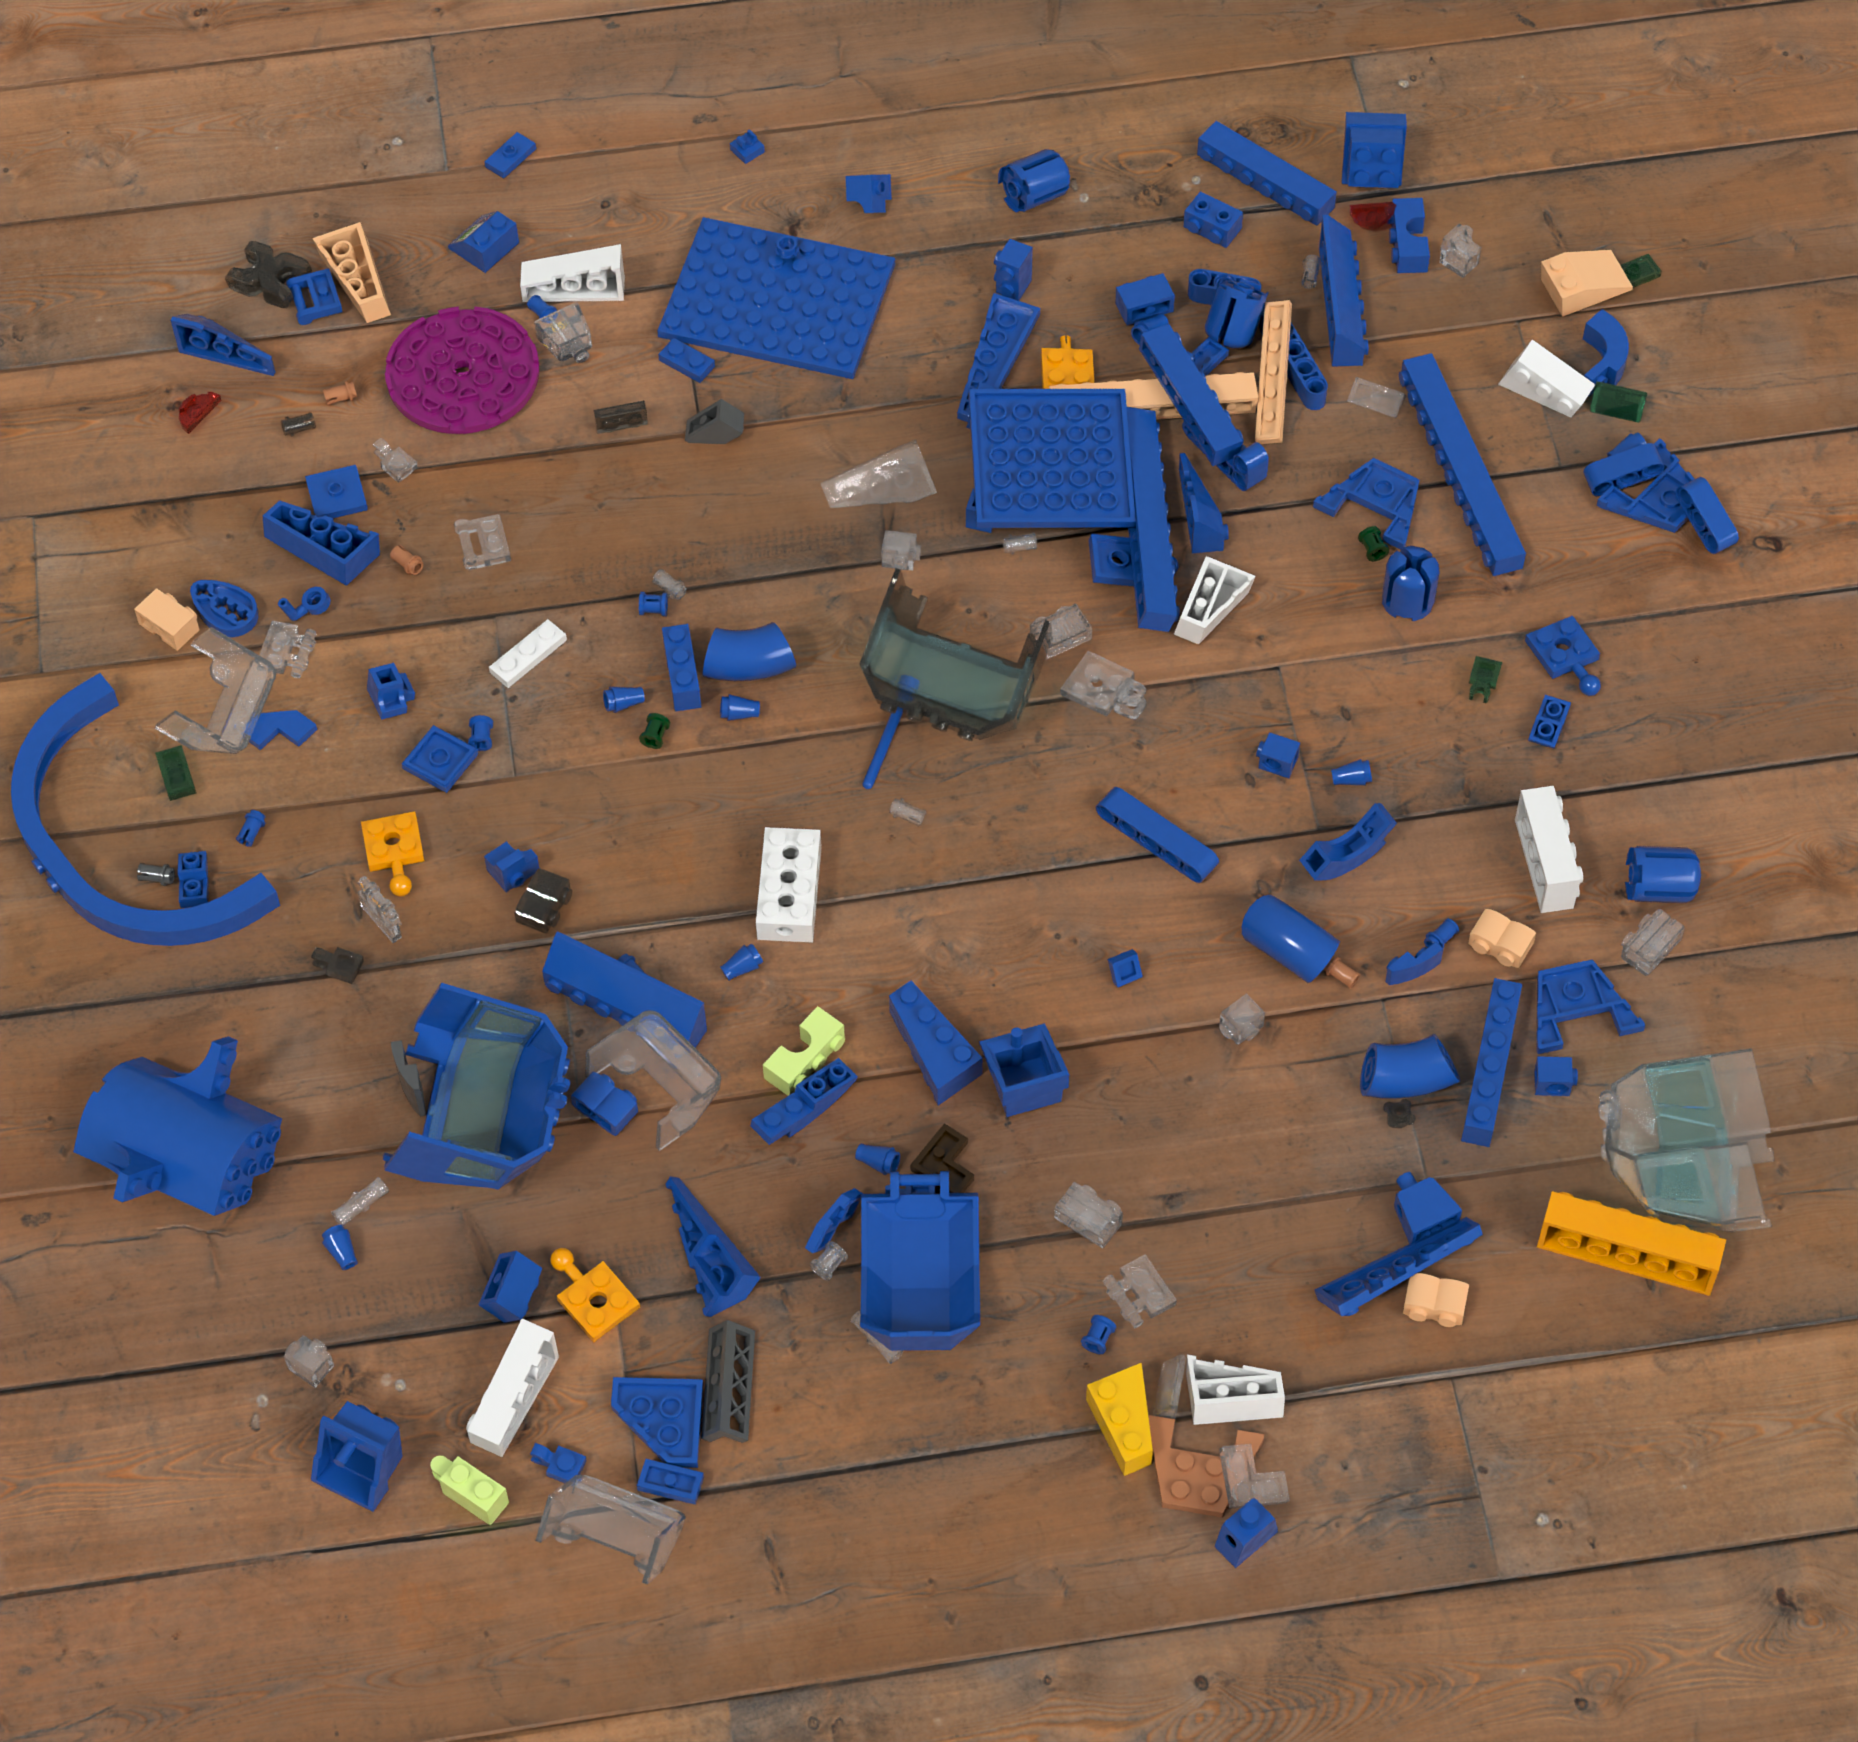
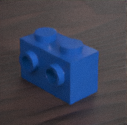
M1200 191L1184 211L1183 227L1192 233L1209 239L1215 244L1227 248L1242 229L1243 212Z
M1009 239L1003 250L997 252L994 259V265H996L994 275L996 293L1017 301L1020 300L1032 281L1033 247Z
M1164 273L1148 276L1145 279L1116 287L1115 304L1126 326L1159 314L1174 312L1175 295Z
M518 1251L499 1254L478 1305L504 1323L521 1320L528 1311V1303L533 1291L539 1284L538 1278L543 1268Z

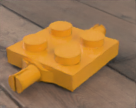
M1065 335L1060 337L1061 348H1041L1042 389H1049V386H1056L1058 384L1094 383L1092 349L1071 348V337L1068 335L1066 341Z

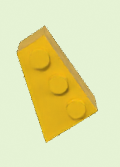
M1142 1363L1088 1384L1086 1401L1123 1475L1126 1476L1152 1464L1153 1449Z

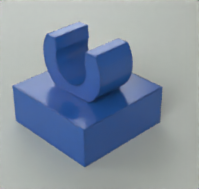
M750 129L747 133L738 136L736 140L730 143V150L745 164L765 152L764 145Z
M1133 949L1107 959L1113 983L1117 987L1143 977L1138 955Z

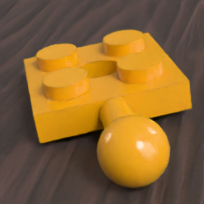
M415 811L362 821L361 826L370 872L392 868L393 878L389 884L391 892L399 897L407 895L411 891L412 883L404 875L403 865L425 861ZM391 838L399 839V842L394 845L386 844L387 840Z
M558 1248L552 1253L550 1262L553 1268L558 1271H565L574 1282L557 1295V1301L593 1343L640 1308L638 1300L604 1261L583 1275L573 1264L574 1257L570 1250ZM595 1296H603L607 1300L606 1304L600 1308L593 1307L590 1301Z

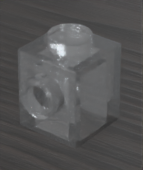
M885 530L881 550L882 567L913 571L915 560L920 561L921 545H917V534Z
M1246 993L1221 1012L1219 1028L1227 1039H1232L1239 1045L1245 1040L1253 1039L1259 1033V1030L1264 1027L1265 1012Z
M302 1335L298 1341L292 1342L285 1352L284 1359L287 1368L314 1388L319 1385L334 1367L331 1354L327 1352L326 1346L316 1338L310 1340Z

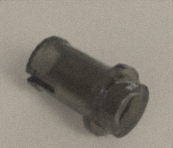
M309 412L308 414L293 418L286 416L285 420L281 421L284 435L292 437L294 433L316 428L315 421L304 423L314 418L312 413Z

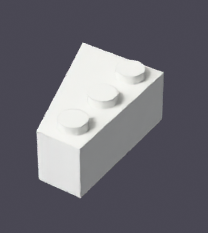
M1531 340L1515 359L1498 384L1568 417H1572L1595 386L1594 383L1534 340Z
M1206 556L1174 635L1200 644L1249 593L1255 576Z
M1187 1354L1186 1377L1194 1425L1283 1417L1285 1395L1281 1372L1243 1365V1368L1224 1365V1361L1215 1360L1214 1363L1196 1360V1356Z

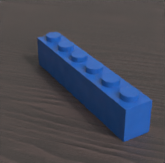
M1215 121L1198 138L1197 155L1204 161L1212 163L1223 172L1239 179L1243 184L1259 191L1263 196L1269 197L1285 209H1289L1301 216L1302 219L1318 226L1322 222V215H1328L1335 208L1337 191L1220 122Z
M1169 323L1142 333L1139 346L1140 352L1211 465L1215 466L1233 459L1234 455L1242 449V444L1244 443L1243 435L1239 429H1235L1226 409L1223 410L1216 392L1209 388L1204 373L1195 366L1192 354L1183 347L1180 335L1173 331Z
M1494 978L1461 1138L1462 1142L1490 1147L1522 989L1521 983Z

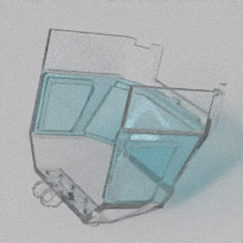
M1752 1048L1642 1064L1612 1083L1611 1090L1606 1089L1601 1092L1598 1111L1600 1119L1604 1120L1606 1128H1603L1605 1144H1601L1603 1161L1609 1163L1611 1173L1653 1218L1663 1214L1712 1225L1716 1230L1725 1232L1772 1227L1771 1220L1767 1219L1753 1166V1164L1775 1161L1773 1148H1767L1765 1134L1771 1133L1770 1121Z

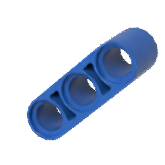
M1195 269L1189 274L1188 297L1194 302L1212 305L1221 276H1227L1226 281L1239 282L1240 278H1244L1259 285L1261 283L1251 277L1206 269Z
M1646 443L1595 461L1586 466L1583 473L1591 493L1594 496H1602L1612 485L1620 490L1654 478L1663 472L1664 465L1656 446L1652 443Z
M1698 477L1677 488L1676 497L1705 548L1710 553L1716 554L1738 542L1739 536L1734 524L1705 478Z

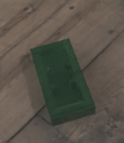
M1649 254L1620 265L1633 288L1659 278L1662 272Z
M182 745L156 752L169 800L172 801L196 794Z

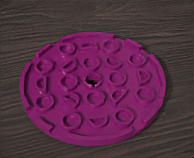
M459 306L438 310V314L426 319L424 317L419 318L399 334L386 357L385 380L389 396L394 405L410 421L426 429L441 433H474L490 429L507 421L527 404L536 389L539 379L538 353L535 343L533 344L528 336V332L509 316L482 307H474V310H459ZM467 367L469 369V372H459L458 374L456 372L458 368Z

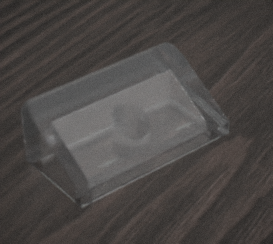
M1356 377L1347 402L1396 418L1406 395Z
M1180 1354L1162 1364L1153 1416L1176 1420L1185 1371V1355Z

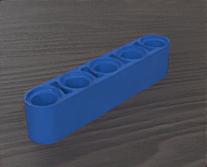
M1265 305L1259 321V329L1262 335ZM1291 322L1287 377L1305 407L1310 410H1320L1326 403L1328 384Z
M1113 787L1095 807L1098 815L1103 820L1196 883H1201L1219 864V858L1210 848L1119 787Z

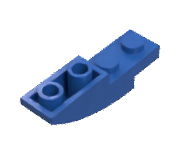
M838 1058L798 1083L794 1093L753 1118L750 1126L768 1145L784 1135L790 1138L836 1102L852 1086L858 1076Z

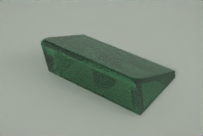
M1596 381L1590 412L1639 423L1642 418L1647 393Z

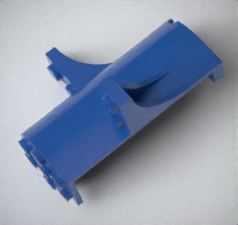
M228 1036L212 1041L204 1061L189 1073L175 1071L147 1058L139 1057L117 1065L102 1078L105 1084L98 1093L92 1092L84 1108L73 1152L109 1168L118 1175L114 1199L123 1203L158 1190L213 1216L247 1204L252 1195L251 1186L253 1178L268 1172L274 1164L275 1147L281 1136L280 1126L282 1118L226 1094L231 1082L232 1064L237 1056L236 1047L238 1040Z

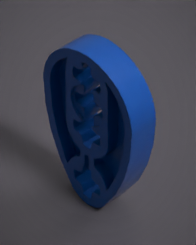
M199 580L192 584L190 593L195 610L203 622L215 633L224 637H238L254 628L258 621L259 612L256 601L249 592L235 585L216 580ZM227 604L228 610L231 612L237 610L238 616L242 619L238 621L234 613L228 615L227 609L223 606Z

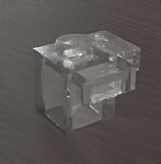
M1458 224L1443 237L1439 263L1464 278L1479 264L1482 247L1473 242L1472 228L1467 225L1462 226Z

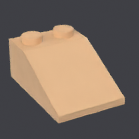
M1612 250L1564 252L1541 261V280L1562 317L1633 290V286Z

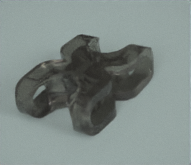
M250 241L244 250L246 259L253 266L246 269L231 268L225 276L227 285L233 291L249 297L263 292L266 303L280 308L289 307L293 298L291 290L284 283L290 278L312 273L310 264L302 257L288 252L274 257L271 246Z

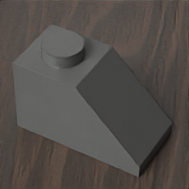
M720 399L687 420L685 441L688 443L726 444L743 433L744 413L723 399Z

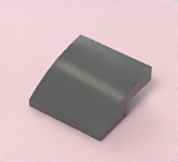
M402 1040L391 1042L392 1053L403 1092L420 1117L426 1116L424 1093L417 1064L408 1065Z

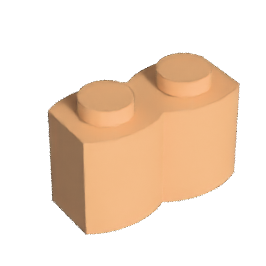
M1485 909L1470 933L1469 945L1479 954L1496 957L1504 966L1519 968L1534 944L1536 932L1522 923L1509 920L1499 912Z
M1416 1273L1409 1278L1403 1314L1415 1321L1433 1319L1445 1327L1462 1325L1469 1284L1458 1280L1439 1279L1431 1275Z

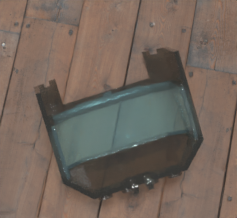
M895 568L859 663L877 704L881 705L880 709L895 714L896 710L905 713L907 719L917 723H921L922 720L928 721L932 724V728L942 732H947V729L958 732V737L967 741H973V738L982 740L1016 729L1053 640L1051 623L1045 620L1038 640L1035 639L1036 635L1028 633L1017 663L975 649L971 645L961 644L919 629L918 625L928 597L920 595L918 599L911 595L913 589L906 586L901 569Z

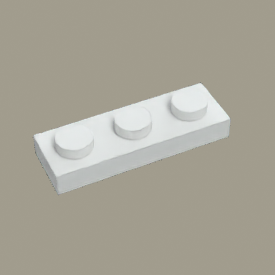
M547 619L489 666V671L496 679L509 688L567 641L566 634Z

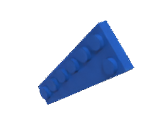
M996 293L993 294L984 329H982L980 335V342L974 355V362L968 375V382L965 385L958 408L957 419L968 422L970 415L969 389H977L979 382L1002 388L1040 316L1039 307Z
M1465 1217L1315 1289L1317 1300L1340 1316L1353 1315L1359 1311L1361 1305L1459 1248L1473 1243L1475 1239L1483 1235L1480 1224Z

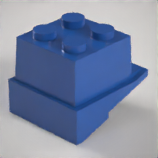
M1346 112L1342 184H1348L1351 187L1398 188L1402 185L1407 129L1406 114Z
M1045 1023L1022 1030L1015 1027L1011 1030V1033L979 1041L1006 1117L1061 1102L1063 1089L1069 1088V1073Z
M347 1401L333 1420L326 1416H323L320 1420L317 1451L313 1457L311 1481L374 1512L389 1490L388 1480L403 1457L399 1426L389 1418L384 1417L382 1419L372 1414L363 1405L356 1406Z

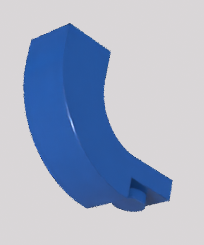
M1601 309L1585 324L1583 340L1593 346L1603 358L1584 375L1585 378L1595 384L1588 396L1596 390L1600 391L1606 383L1613 388L1618 384L1624 373L1629 351L1628 337L1624 328L1612 315Z
M1375 803L1351 830L1331 841H1315L1299 861L1314 880H1329L1342 876L1376 854L1386 844L1384 838L1397 823L1381 803Z

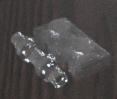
M271 621L256 662L257 670L284 674L286 666L293 667L291 676L301 678L303 671L307 669L309 664V653L314 650L316 644L314 640L316 631L307 629L305 635H299L298 625ZM293 646L300 648L297 655L291 654Z
M367 876L361 877L358 884L362 889L357 892L361 907L392 943L402 938L399 927L402 923L399 919V914L394 909L395 905L389 898L385 899L380 893V887L374 881L371 882Z
M1146 1254L1120 1267V1273L1123 1276L1122 1280L1117 1282L1113 1275H1108L1103 1279V1283L1107 1287V1294L1111 1300L1117 1302L1122 1309L1121 1315L1125 1321L1129 1320L1134 1328L1141 1326L1144 1322L1139 1315L1141 1311L1146 1310L1152 1319L1176 1306V1298ZM1130 1289L1137 1297V1300L1132 1303L1125 1294Z

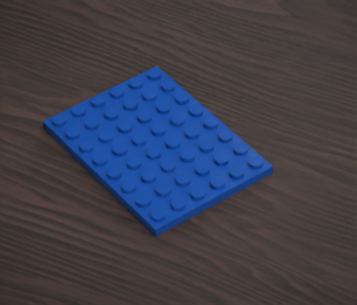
M703 217L657 330L658 337L669 340L675 338L687 344L854 379L894 270L895 258L792 236L798 243L799 253L791 259H783L780 255H776L774 248L777 246V240L780 237L790 235Z

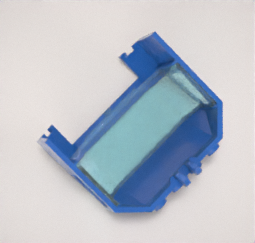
M441 983L416 1021L414 1031L418 1032L415 1044H408L405 1052L407 1056L437 1064L423 1133L420 1135L409 1132L393 1155L384 1153L383 1160L386 1161L384 1170L423 1182L485 1187L499 1190L539 1162L546 1152L552 1150L555 1136L551 1135L552 1127H555L560 1114L558 1109L564 1108L567 1103V1097L563 1093L568 1091L571 1082L567 1078L562 1077L567 1073L570 1059L566 1058L568 1046L544 1013Z

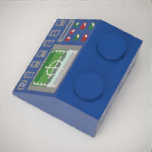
M499 211L482 215L448 245V249L486 273L519 243L517 224Z

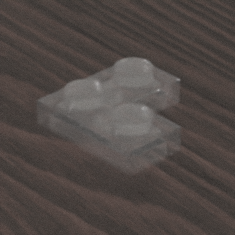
M1251 1444L1223 1446L1219 1449L1229 1509L1242 1508L1252 1498L1257 1499L1262 1506L1284 1504L1290 1501L1285 1471L1256 1473Z

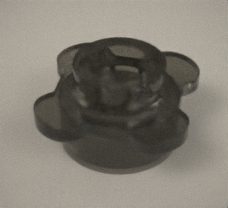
M1402 1099L1397 1103L1386 1102L1384 1104L1383 1110L1387 1113V1124L1390 1127L1404 1128L1415 1122V1115L1411 1113L1410 1109L1411 1102L1407 1099Z

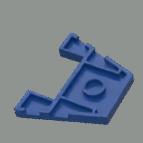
M1659 438L1654 445L1663 462V472L1636 499H1632L1612 485L1598 499L1596 506L1675 533L1688 520L1677 500L1676 490L1695 478L1690 472H1685L1680 466L1676 455H1671L1666 449V443Z
M1372 458L1351 473L1347 480L1331 487L1330 492L1324 496H1318L1314 500L1313 508L1334 517L1346 499L1356 502L1393 520L1383 534L1382 541L1401 550V548L1406 546L1420 480L1380 460Z
M1592 959L1538 971L1537 1054L1563 1048L1564 1043L1556 1024L1558 1022L1610 1012L1619 1037L1644 1031L1645 1023L1640 1017L1637 1018L1631 1011L1630 1004L1625 999H1621L1613 989L1614 985Z

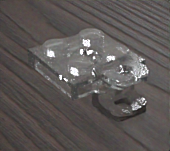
M1087 651L1060 688L1062 696L1104 716H1108L1114 708V712L1126 718L1137 719L1147 705L1146 700L1143 698L1146 694V688L1134 680L1135 674L1133 671L1090 651ZM1102 681V686L1094 687L1092 682ZM1128 706H1131V707H1136V706H1138L1136 709H1129V708H1128Z

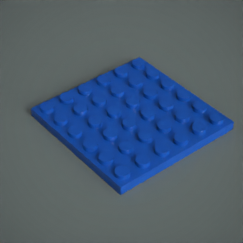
M969 389L976 528L1135 527L1136 518L1125 389Z

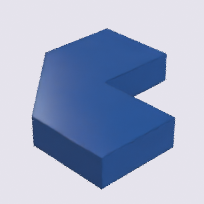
M297 710L258 713L240 730V735L259 750L266 746L278 733L299 747L317 730V725Z
M856 1188L842 1193L816 1224L805 1249L811 1253H816L827 1248L839 1223L853 1217L863 1193Z

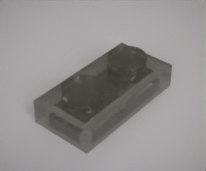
M645 401L593 410L597 434L610 433L631 427L636 428L648 424Z

